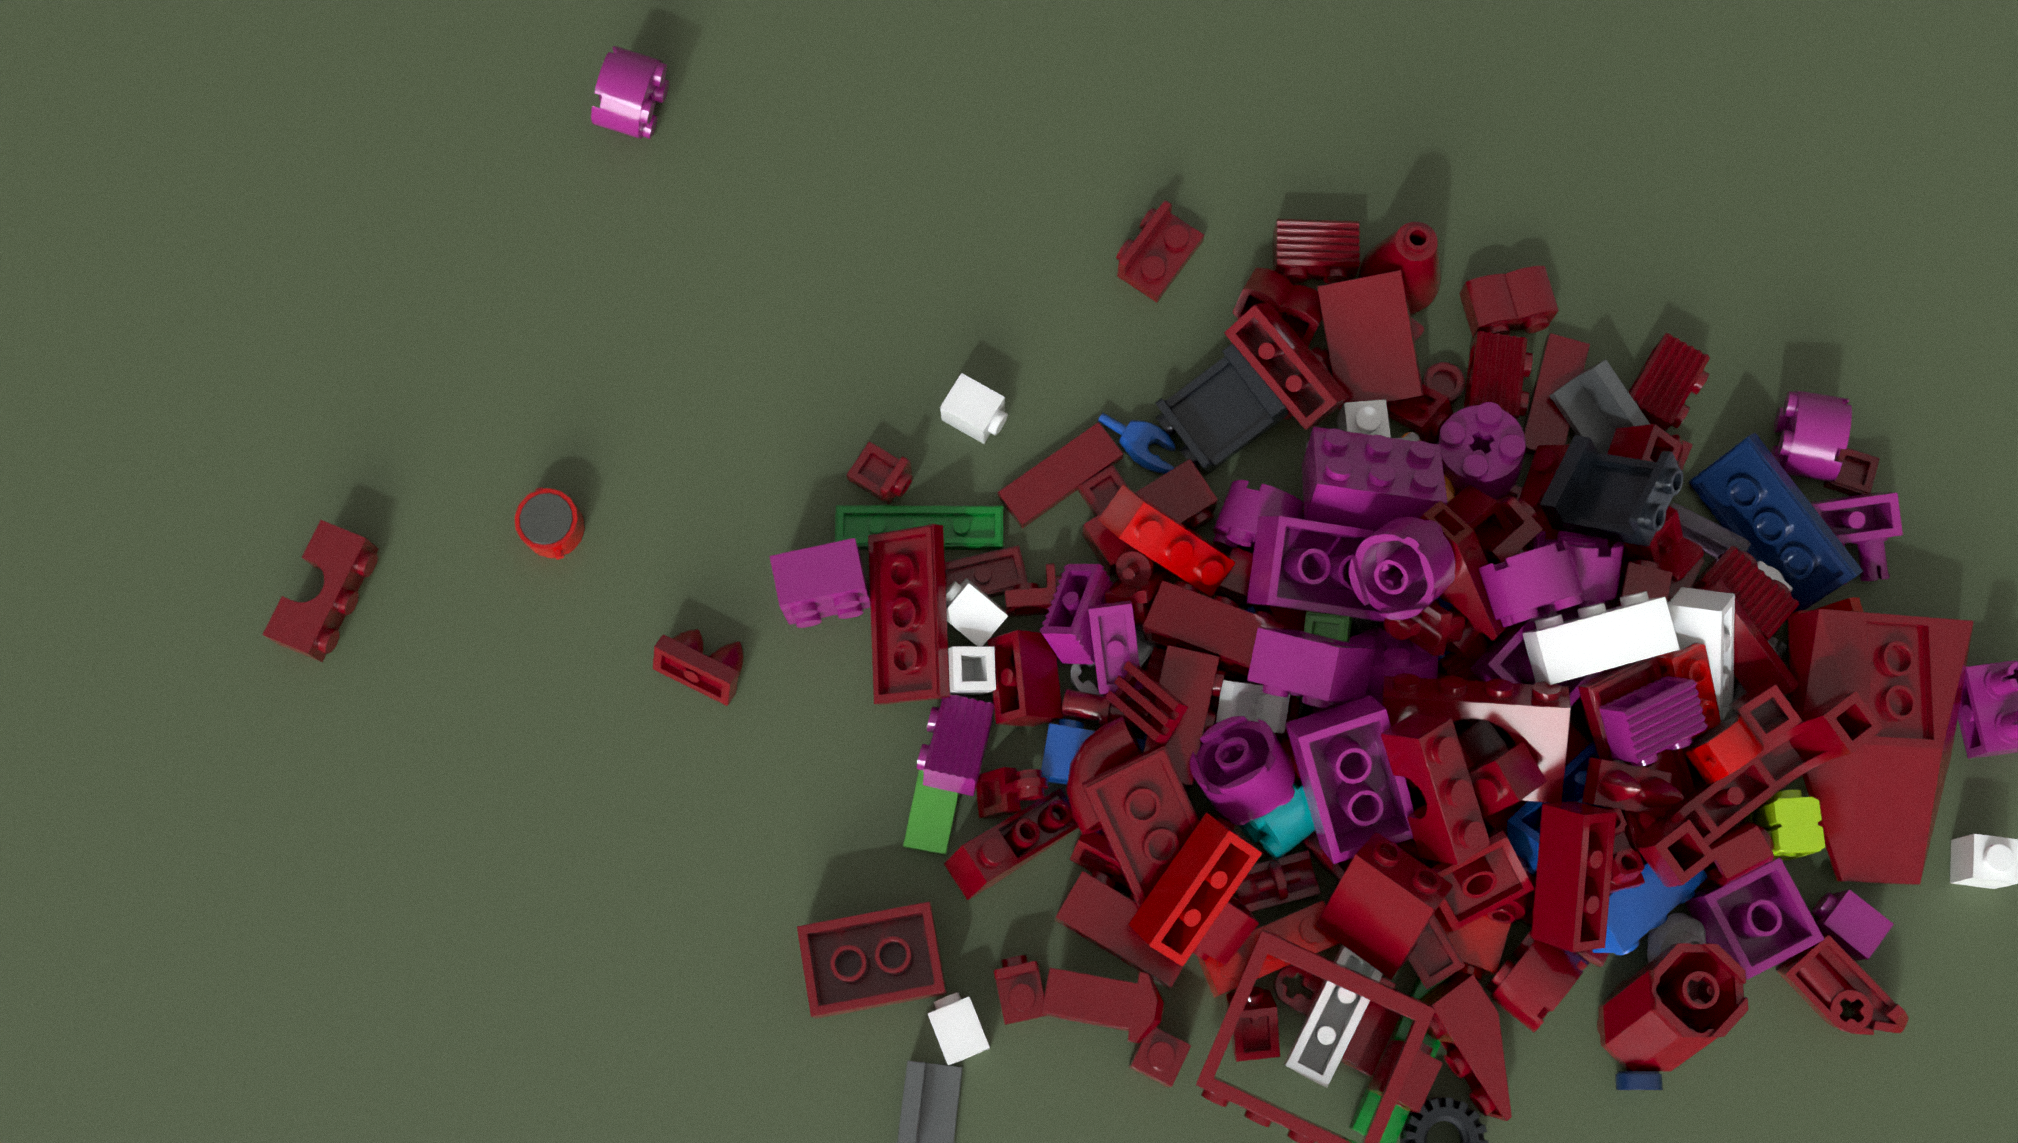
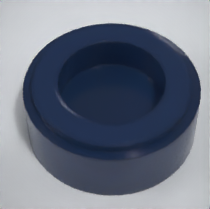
M1617 1071V1074H1615L1616 1090H1663L1662 1074L1659 1071Z

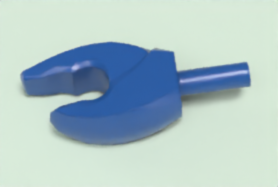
M1105 413L1101 414L1098 422L1122 435L1119 443L1135 463L1147 470L1166 474L1174 469L1172 465L1163 461L1159 455L1152 454L1148 449L1150 445L1158 444L1169 451L1176 450L1174 441L1162 428L1141 420H1131L1128 426H1125Z

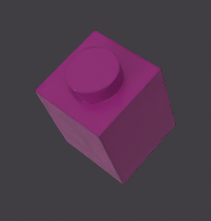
M1850 889L1833 894L1830 892L1826 893L1812 910V913L1816 915L1814 921L1820 932L1829 934L1854 961L1869 959L1894 925Z

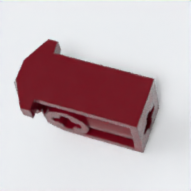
M1821 933L1825 940L1790 957L1776 970L1826 1023L1841 1031L1864 1035H1874V1030L1901 1033L1909 1020L1906 1011L1899 1004H1896L1829 934ZM1843 999L1852 1002L1849 1008L1853 1014L1850 1017L1841 1014L1843 1008L1839 1003Z
M1050 968L1041 1013L1054 1018L1129 1031L1127 1041L1140 1043L1160 1024L1164 1001L1151 975L1148 973L1139 972L1138 983Z

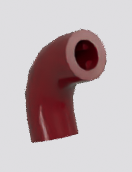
M1124 716L1103 725L1081 743L1070 763L1066 790L1073 816L1082 835L1096 832L1102 828L1081 783L1142 753L1138 741Z

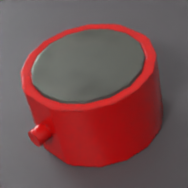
M543 487L537 488L536 492L528 494L518 505L514 517L515 529L521 540L539 556L556 558L557 560L563 559L564 555L571 553L581 542L585 531L584 518L572 499L562 491L550 488L543 489Z
M1737 715L1702 734L1687 746L1683 752L1704 781L1710 784L1746 765L1762 752L1764 746L1743 717Z

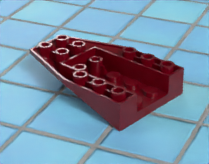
M1817 609L1788 617L1790 672L1799 683L1796 689L1791 692V706L1796 713L1801 716L1825 702L1857 691L1884 727L1883 730L1852 754L1829 760L1802 775L1809 797L1819 800L1822 820L1818 822V825L1823 827L1825 846L1837 881L1920 885L1952 756L1974 621Z

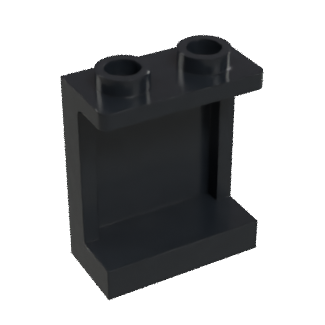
M1233 343L1222 351L1224 357L1169 399L1164 401L1161 398L1155 402L1161 410V413L1156 416L1158 422L1170 437L1176 432L1186 444L1180 449L1181 453L1187 460L1190 459L1196 468L1202 465L1208 474L1289 415L1286 406Z
M1574 435L1540 502V506L1552 529L1649 547L1656 531L1661 530L1665 523L1666 510L1673 496L1677 495L1682 488L1683 472L1671 451L1663 450L1657 462L1598 453L1590 437Z

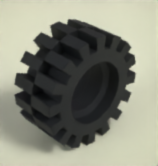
M1437 1097L1425 1100L1420 1113L1410 1111L1408 1119L1402 1128L1403 1138H1400V1143H1427L1429 1129L1439 1121H1447L1457 1128L1460 1134V1143H1488V1140H1484V1133L1487 1132L1485 1124L1479 1122L1478 1118L1480 1115L1475 1110L1469 1109L1468 1104L1463 1101L1454 1100V1098Z

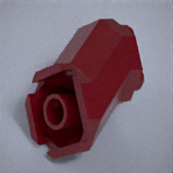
M1677 943L1671 945L1628 980L1621 981L1598 1006L1597 1031L1600 1034L1601 1046L1627 1071L1666 1072L1674 1070L1718 1037H1725L1748 1011V998L1744 997L1743 984H1746L1745 969L1718 944Z

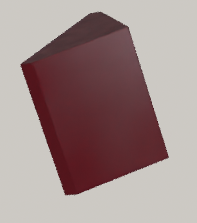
M1499 826L1487 832L1490 845L1459 866L1434 860L1425 865L1453 886L1449 894L1439 905L1453 931L1534 890L1510 841Z

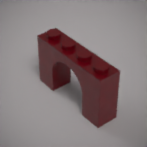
M1401 673L1394 677L1384 676L1383 706L1387 710L1391 727L1411 714L1452 718L1453 722L1468 718L1492 722L1503 728L1512 737L1516 745L1521 742L1525 743L1547 780L1546 783L1521 801L1562 802L1571 710L1568 686L1549 685L1546 681L1535 684H1518L1505 679H1491L1487 682L1468 681L1458 676H1445L1441 679L1419 678L1417 675L1410 673ZM1414 789L1413 791L1408 790L1409 793L1423 794L1422 792Z

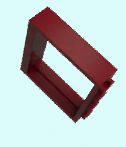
M1262 929L1196 1082V1086L1204 1089L1201 1096L1222 1107H1227L1229 1101L1246 1109L1244 1113L1246 1118L1269 1128L1273 1121L1288 1128L1287 1136L1298 1143H1357L1215 1076L1268 953L1413 1020L1362 1140V1143H1380L1436 1009L1423 1001Z

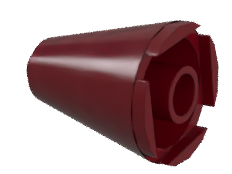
M1416 221L1404 224L1374 246L1364 257L1359 270V278L1403 270L1410 316L1428 307L1434 301L1441 283L1437 235L1429 225Z

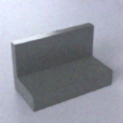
M1606 359L1587 368L1549 395L1577 436L1590 437L1598 453H1608L1616 428L1650 424Z
M907 1060L897 1143H954L963 1067Z

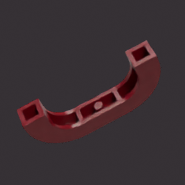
M1857 691L1834 698L1802 714L1799 717L1803 722L1764 746L1762 752L1746 765L1714 783L1707 784L1704 782L1683 798V800L1666 811L1665 817H1659L1641 834L1635 846L1662 884L1666 887L1684 885L1717 859L1709 845L1796 778L1829 760L1852 754L1883 730L1884 727Z

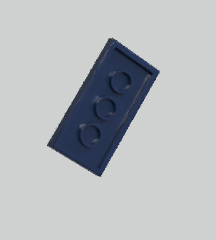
M1756 433L1745 438L1689 481V484L1739 549L1749 553L1757 562L1762 561L1767 566L1778 570L1784 577V581L1793 588L1791 591L1792 599L1798 600L1799 605L1792 613L1806 610L1863 572L1858 563Z

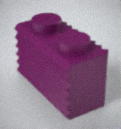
M1067 564L1064 566L1066 571L1061 573L1063 578L1058 580L1060 585L1056 587L1057 592L1053 594L1055 599L1050 601L1052 606L1047 608L1049 613L1045 615L1047 619L1042 622L1044 627L1039 630L1062 663L1093 664L1095 658L1088 606L1106 604L1104 593L1113 586V582L1109 580L1110 577L1106 575L1107 572L1099 564Z
M1670 676L1661 677L1660 680H1655L1654 683H1649L1647 686L1641 687V689L1627 693L1626 696H1621L1620 699H1615L1613 702L1600 706L1599 710L1612 758L1630 762L1632 766H1645L1658 760L1657 753L1665 749L1674 750L1689 746L1692 743L1691 737L1706 730L1708 727L1704 722L1703 708L1699 705L1701 700L1697 697L1699 693L1695 688L1697 683L1693 679Z
M950 695V698L942 699L940 708L932 706L927 725V732L933 733L931 744H922L917 762V769L924 771V786L969 796L975 795L992 726L994 704L991 702L985 703L982 700L976 701L974 698L968 699L966 697L960 698L958 695Z

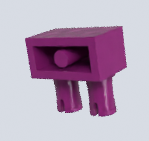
M1876 492L1810 502L1843 546L1851 542L1852 544H1857L1859 565L1863 570L1860 581H1876L1878 578L1881 580L1890 578L1884 541L1889 540L1888 537L1903 535L1898 493Z
M2017 660L1966 667L1958 721L1968 759L2018 752Z

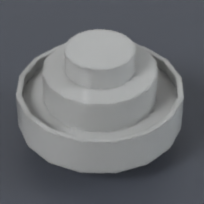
M1685 913L1669 915L1665 923L1651 929L1648 935V963L1673 944H1705L1706 932L1702 923Z

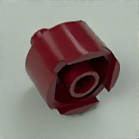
M1531 930L1512 953V955L1519 959L1518 962L1513 964L1510 960H1507L1485 988L1492 993L1490 998L1534 1033L1544 1023L1543 1019L1548 1012H1553L1570 991L1590 962L1577 952H1570L1531 938Z

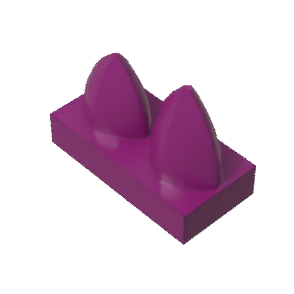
M1131 600L1088 606L1099 694H1107L1109 690L1116 692L1118 686L1114 682L1118 675L1126 676L1127 671L1123 667L1127 661L1140 666ZM1137 680L1134 686L1138 690L1143 689L1142 683Z

